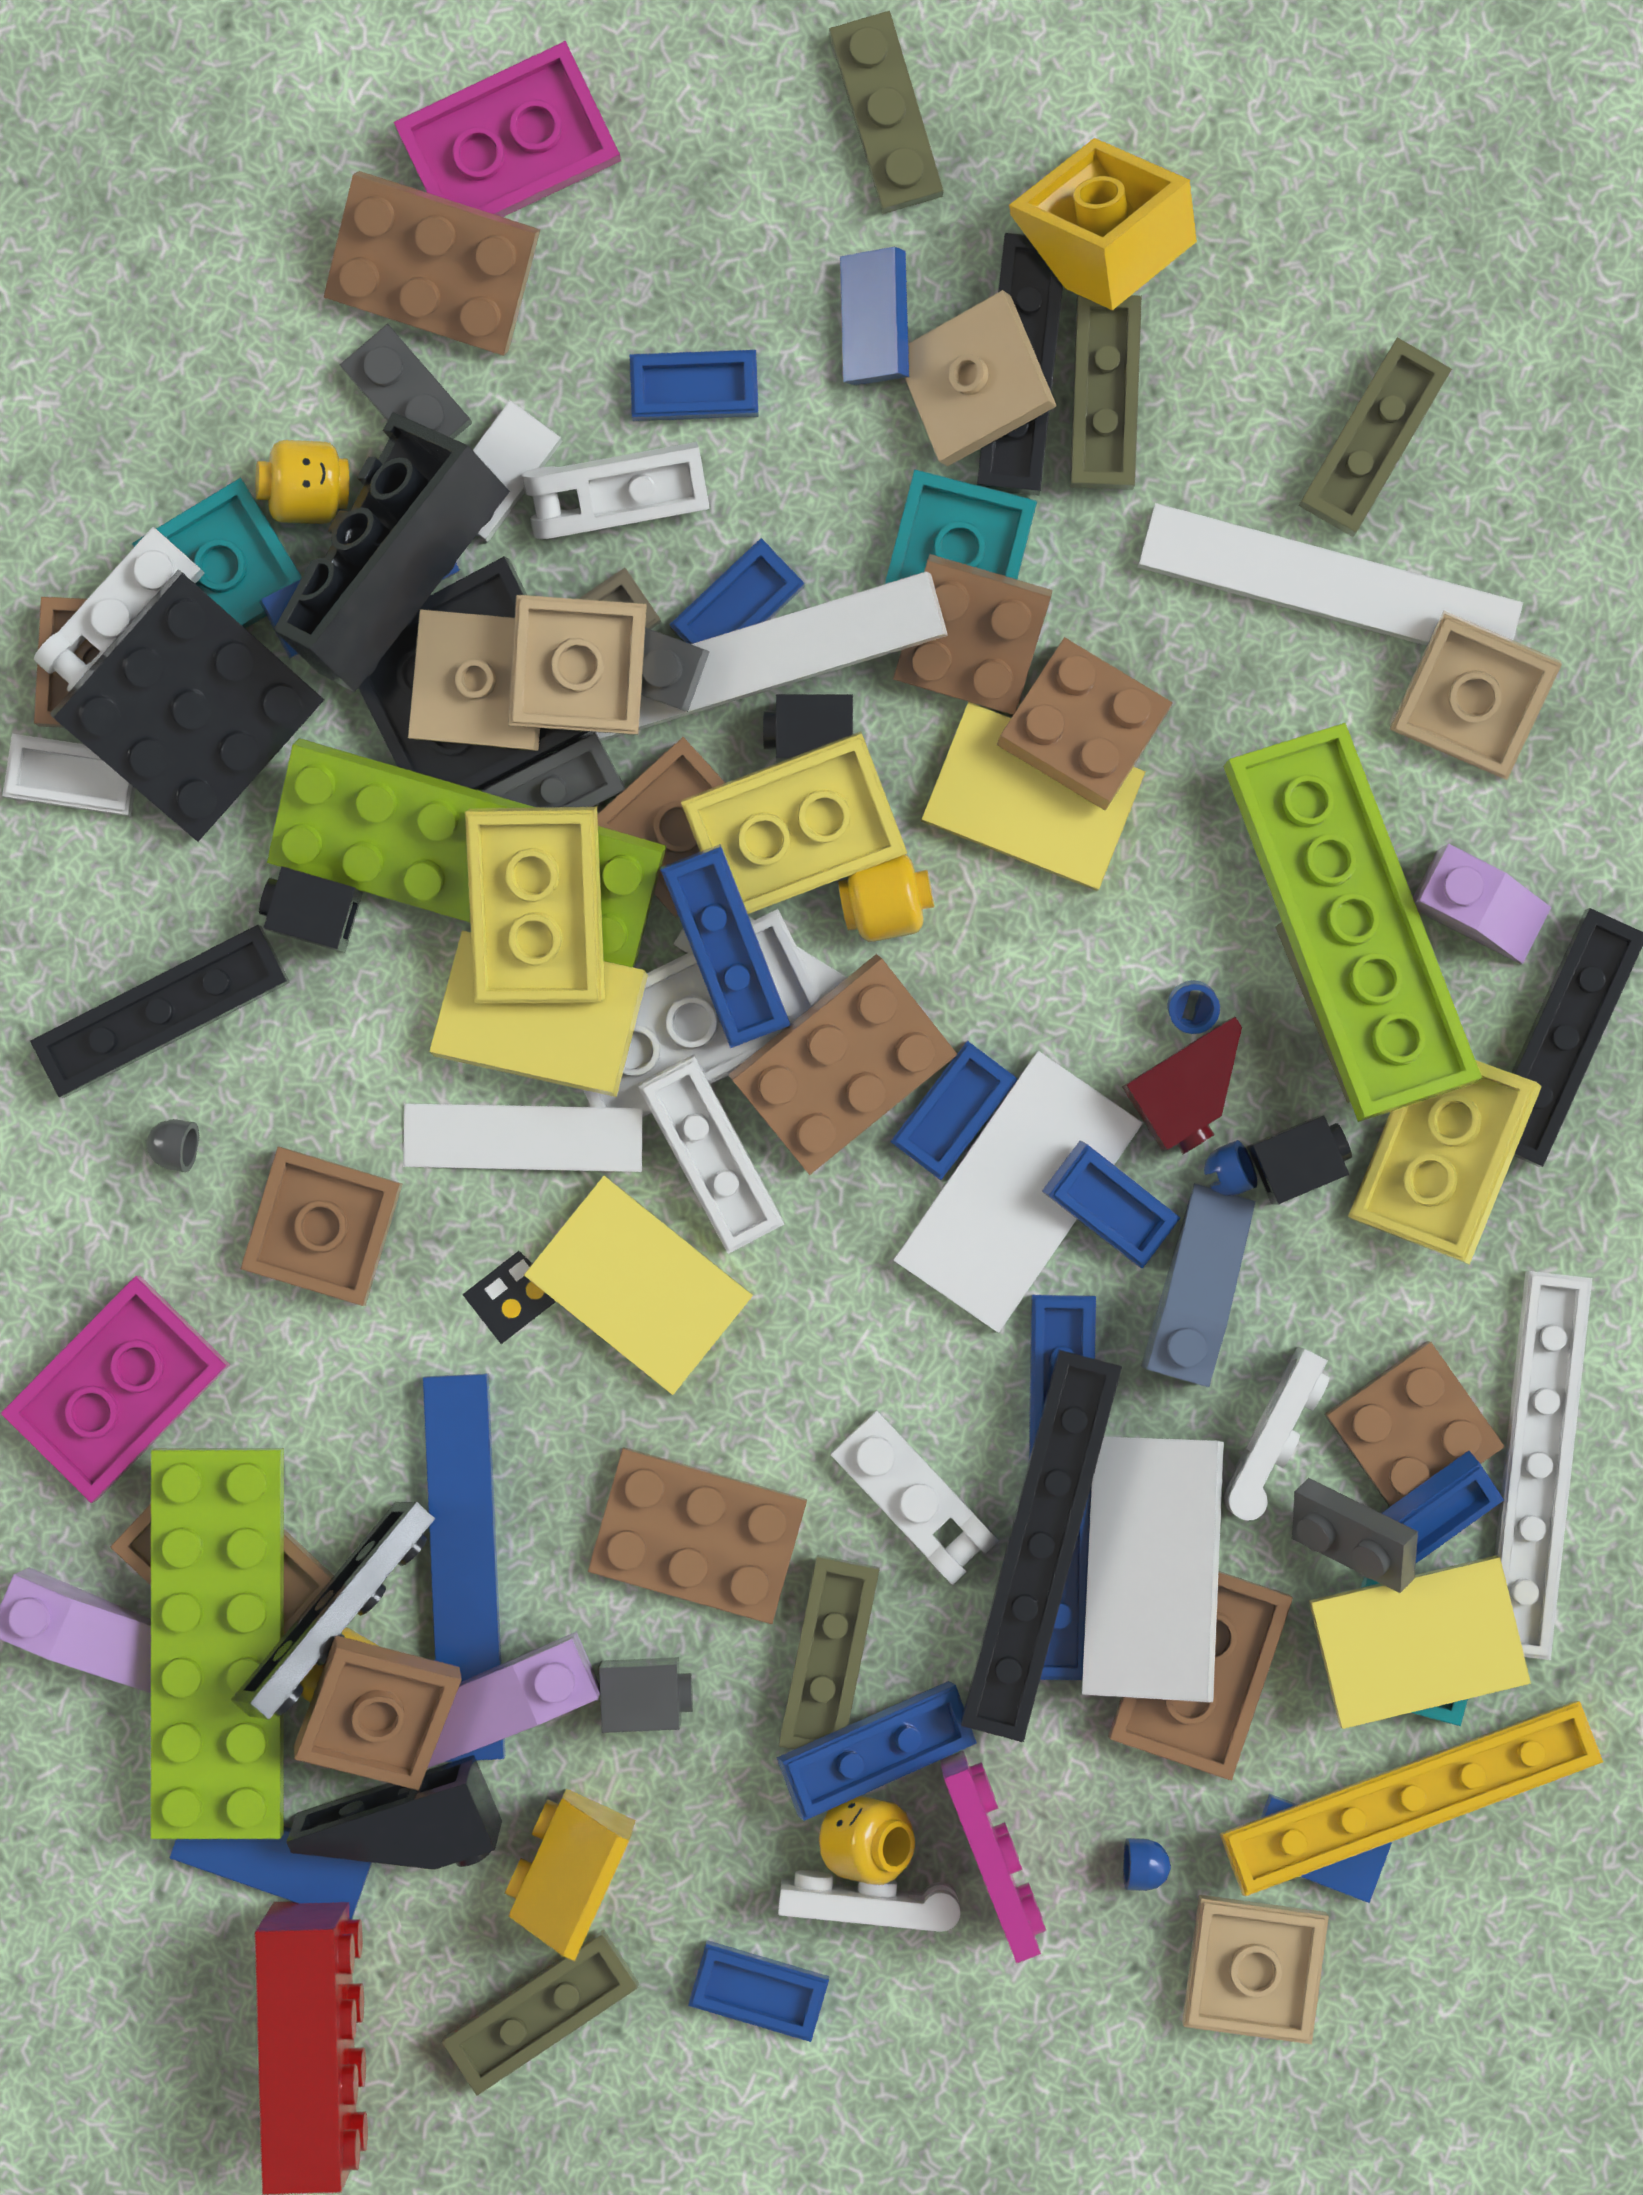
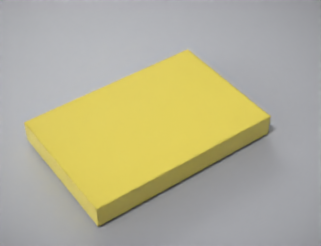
M968 702L921 822L1098 891L1146 771L1133 767L1105 811L997 745L999 737L1011 718Z
M861 731L681 800L700 852L721 844L748 914L907 854L906 847Z
M597 807L473 808L465 811L474 1003L602 1002L605 999Z
M462 930L429 1052L438 1058L617 1097L648 974L642 969L604 961L605 999L602 1002L474 1003L471 932Z
M1477 1060L1476 1063L1482 1079L1476 1083L1390 1112L1348 1215L1352 1220L1469 1265L1542 1087L1535 1081Z
M605 1175L524 1274L531 1282L672 1395H674L753 1296V1294Z
M1497 1555L1417 1574L1414 1576V1580L1401 1593L1379 1583L1309 1600L1338 1723L1342 1729L1531 1684L1501 1559Z

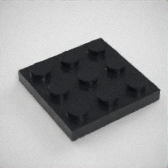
M503 556L430 595L417 611L414 620L404 628L380 659L373 673L360 685L359 690L397 767L479 790L590 732L540 728L538 751L408 738L420 610L515 618L516 595H527L509 558Z
M178 569L51 711L50 715L199 842L325 699Z

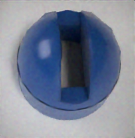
M1190 980L1179 984L1173 989L1168 998L1167 1009L1173 1024L1179 1030L1188 1034H1200L1212 1028L1218 1020L1220 1003L1216 993L1209 985L1201 981ZM1193 990L1201 991L1195 1005L1192 1020L1183 1018L1190 992Z
M1239 1140L1217 1148L1210 1153L1205 1161L1204 1174L1208 1175L1216 1172L1219 1180L1210 1185L1213 1191L1231 1196L1239 1195L1257 1187V1175L1248 1151Z
M1126 1838L1123 1860L1125 1889L1148 1891L1161 1886L1167 1880L1171 1870L1166 1850L1159 1843L1149 1839Z

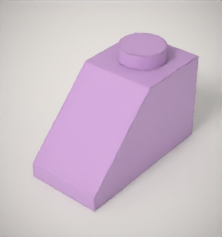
M1447 844L1436 851L1413 896L1419 913L1519 964H1523L1551 909L1548 904L1506 872L1451 844Z

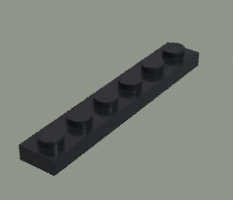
M1058 1349L960 1723L963 1727L1024 1743L1122 1369L1120 1365Z

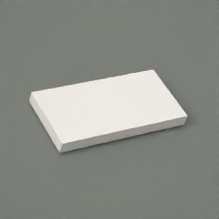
M777 909L752 921L751 923L756 934L766 929L776 933L811 1006L817 1003L822 997L780 911ZM693 951L647 973L648 978L617 1097L586 1090L583 1091L591 1107L643 1108L644 1118L652 1114L638 1088V1083L695 1054L712 1085L728 1077L729 1073L783 1029L730 1048ZM788 1016L791 1024L794 1021V1019Z
M1037 1051L893 1261L999 1333L1077 1220L1042 1192L1044 1187L1080 1140L1087 1143L1115 1165L1143 1122L1043 1053Z
M1127 1437L1103 1438L1091 1487L1082 1695L1213 1702L1224 1442Z

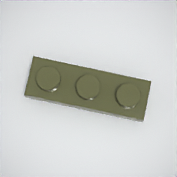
M890 10L829 28L830 40L882 214L943 197L944 190Z
M1080 295L1077 296L1070 488L1134 489L1142 296L1131 295L1114 310H1110Z
M1397 337L1298 506L1354 537L1452 369Z
M822 1555L816 1556L779 1739V1747L794 1750L848 1726L880 1571L879 1567Z
M602 1930L582 1944L575 1961L563 1956L445 2035L441 2042L476 2096H478L636 1990L639 1982L605 1930Z

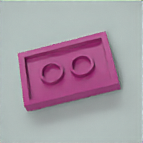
M566 41L394 122L396 130L427 193L501 217H505L621 162L620 153Z
M139 1275L135 1276L0 1414L90 1503H93L127 1471L230 1364Z
M964 1751L940 1760L945 1783L1016 1964L1040 1955L1041 1952L1036 1935L1045 1932L1046 1928L1029 1882L1017 1887L1013 1878V1873L1023 1869L1006 1823L1004 1822L993 1827L989 1817V1812L999 1808L983 1764L980 1762L969 1766Z

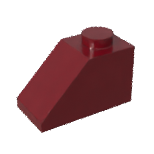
M1236 1017L1222 1023L1122 1086L1162 1151L1169 1150L1176 1145L1183 1155L1215 1135L1209 1124L1220 1118L1223 1114L1242 1026Z

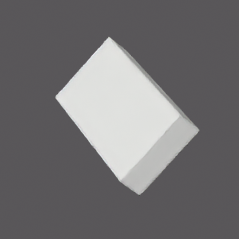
M509 400L473 449L477 456L510 491L495 510L491 520L477 534L487 543L525 493L522 474L532 469L544 467L562 443L559 435L511 400Z
M12 733L3 797L132 816L136 789L84 744Z

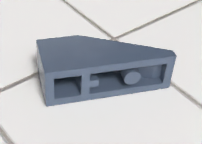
M1193 1184L1141 1367L1205 1387L1210 1386L1228 1324L1256 1201L1236 1195H1222L1213 1191L1212 1188Z

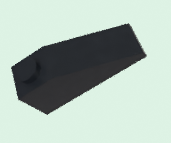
M472 1755L426 1770L419 1790L386 1783L298 1812L286 1843L290 1852L295 1854L433 1870L454 1863L459 1867H466L480 1862L491 1851L495 1850L502 1819L477 1760Z

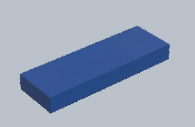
M721 844L662 866V875L730 1048L790 1026L789 1018Z
M947 1681L776 1757L797 1816L806 1821L977 1744L972 1729L961 1726L960 1722L964 1706L957 1686Z
M284 1826V1834L280 1839H176L170 1855V1859L296 1903L349 1902L350 1919L354 1917L372 1862L291 1853L286 1843L291 1828Z

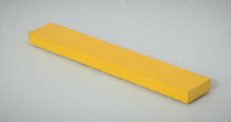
M1574 1701L1222 1832L1220 1836L1243 1896H1248L1603 1763L1581 1702Z

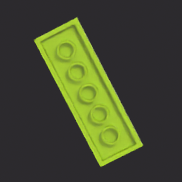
M1346 723L1230 758L1223 766L1357 1121L1361 1122L1474 1084L1482 1079Z
M299 738L292 745L267 863L349 885L360 891L470 923L465 811L473 808L536 807ZM598 826L603 961L634 968L666 845Z
M155 1448L151 1450V1839H280L284 1834V1714L278 1717L273 1715L270 1720L249 1717L231 1701L233 1696L284 1636V1448Z

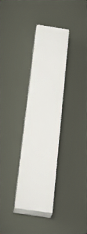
M1155 503L1137 568L1425 646L1428 645L1443 610L1514 640L1523 602L1158 503Z
M923 572L692 644L710 652L688 712L641 695L639 730L948 636L931 574ZM597 732L601 742L624 735Z
M1525 1271L1501 1496L1504 1501L1500 1503L1494 1556L1497 1555L1501 1559L1524 1657L1551 1660L1593 1278Z

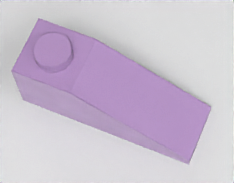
M30 1567L13 1575L0 1605L1 1640L47 1660L151 1693L150 1618Z
M577 1631L462 1681L428 1768L538 1726L597 1700L600 1696V1684Z

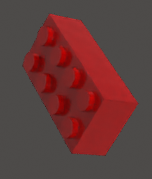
M273 1902L255 1930L262 2195L342 2193L350 2171L359 2169L360 2152L367 2149L366 2111L356 2112L358 2087L365 2086L366 2053L364 2047H354L357 2023H362L364 2018L363 1983H353L355 1959H360L362 1956L363 1932L361 1919H350L349 1902Z

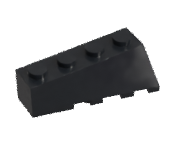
M392 412L383 429V432L390 439L379 459L368 456L357 476V479L364 486L350 511L339 510L328 529V532L331 534L332 545L325 558L311 560L274 628V631L319 674L353 692H356L363 681L373 673L383 655L404 628L414 620L417 611L441 580L451 572L458 558L481 528L491 520L495 510L510 492L468 445Z

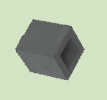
M679 1657L602 1661L599 1667L602 1733L679 1730L682 1722L681 1712H693L692 1673H680Z

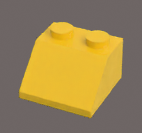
M1093 138L1009 204L1011 217L1064 288L1110 310H1114L1197 242L1190 179L1097 138Z
M567 1788L559 1804L547 1799L531 1834L543 1840L533 1863L520 1858L504 1893L516 1899L508 1917L562 1956L575 1961L630 1841L636 1820Z

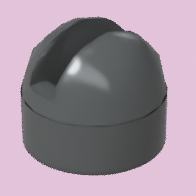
M178 1119L160 1122L151 1129L146 1140L147 1152L156 1164L165 1169L185 1173L190 1171L196 1160L198 1149V1125L195 1122Z

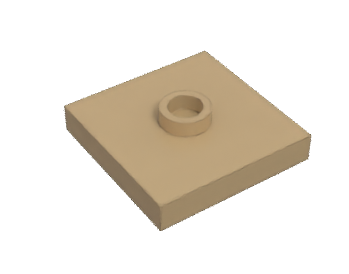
M1003 290L908 343L909 377H906L905 380L938 461L947 467L1057 406L1012 297Z
M516 595L508 726L638 735L647 604Z
M420 610L408 738L538 751L540 728L508 726L515 618Z
M1443 610L1393 718L1390 730L1507 780L1562 663L1560 660Z
M1199 1895L1182 2019L1184 2027L1312 2044L1329 1919L1328 1914L1323 1911Z

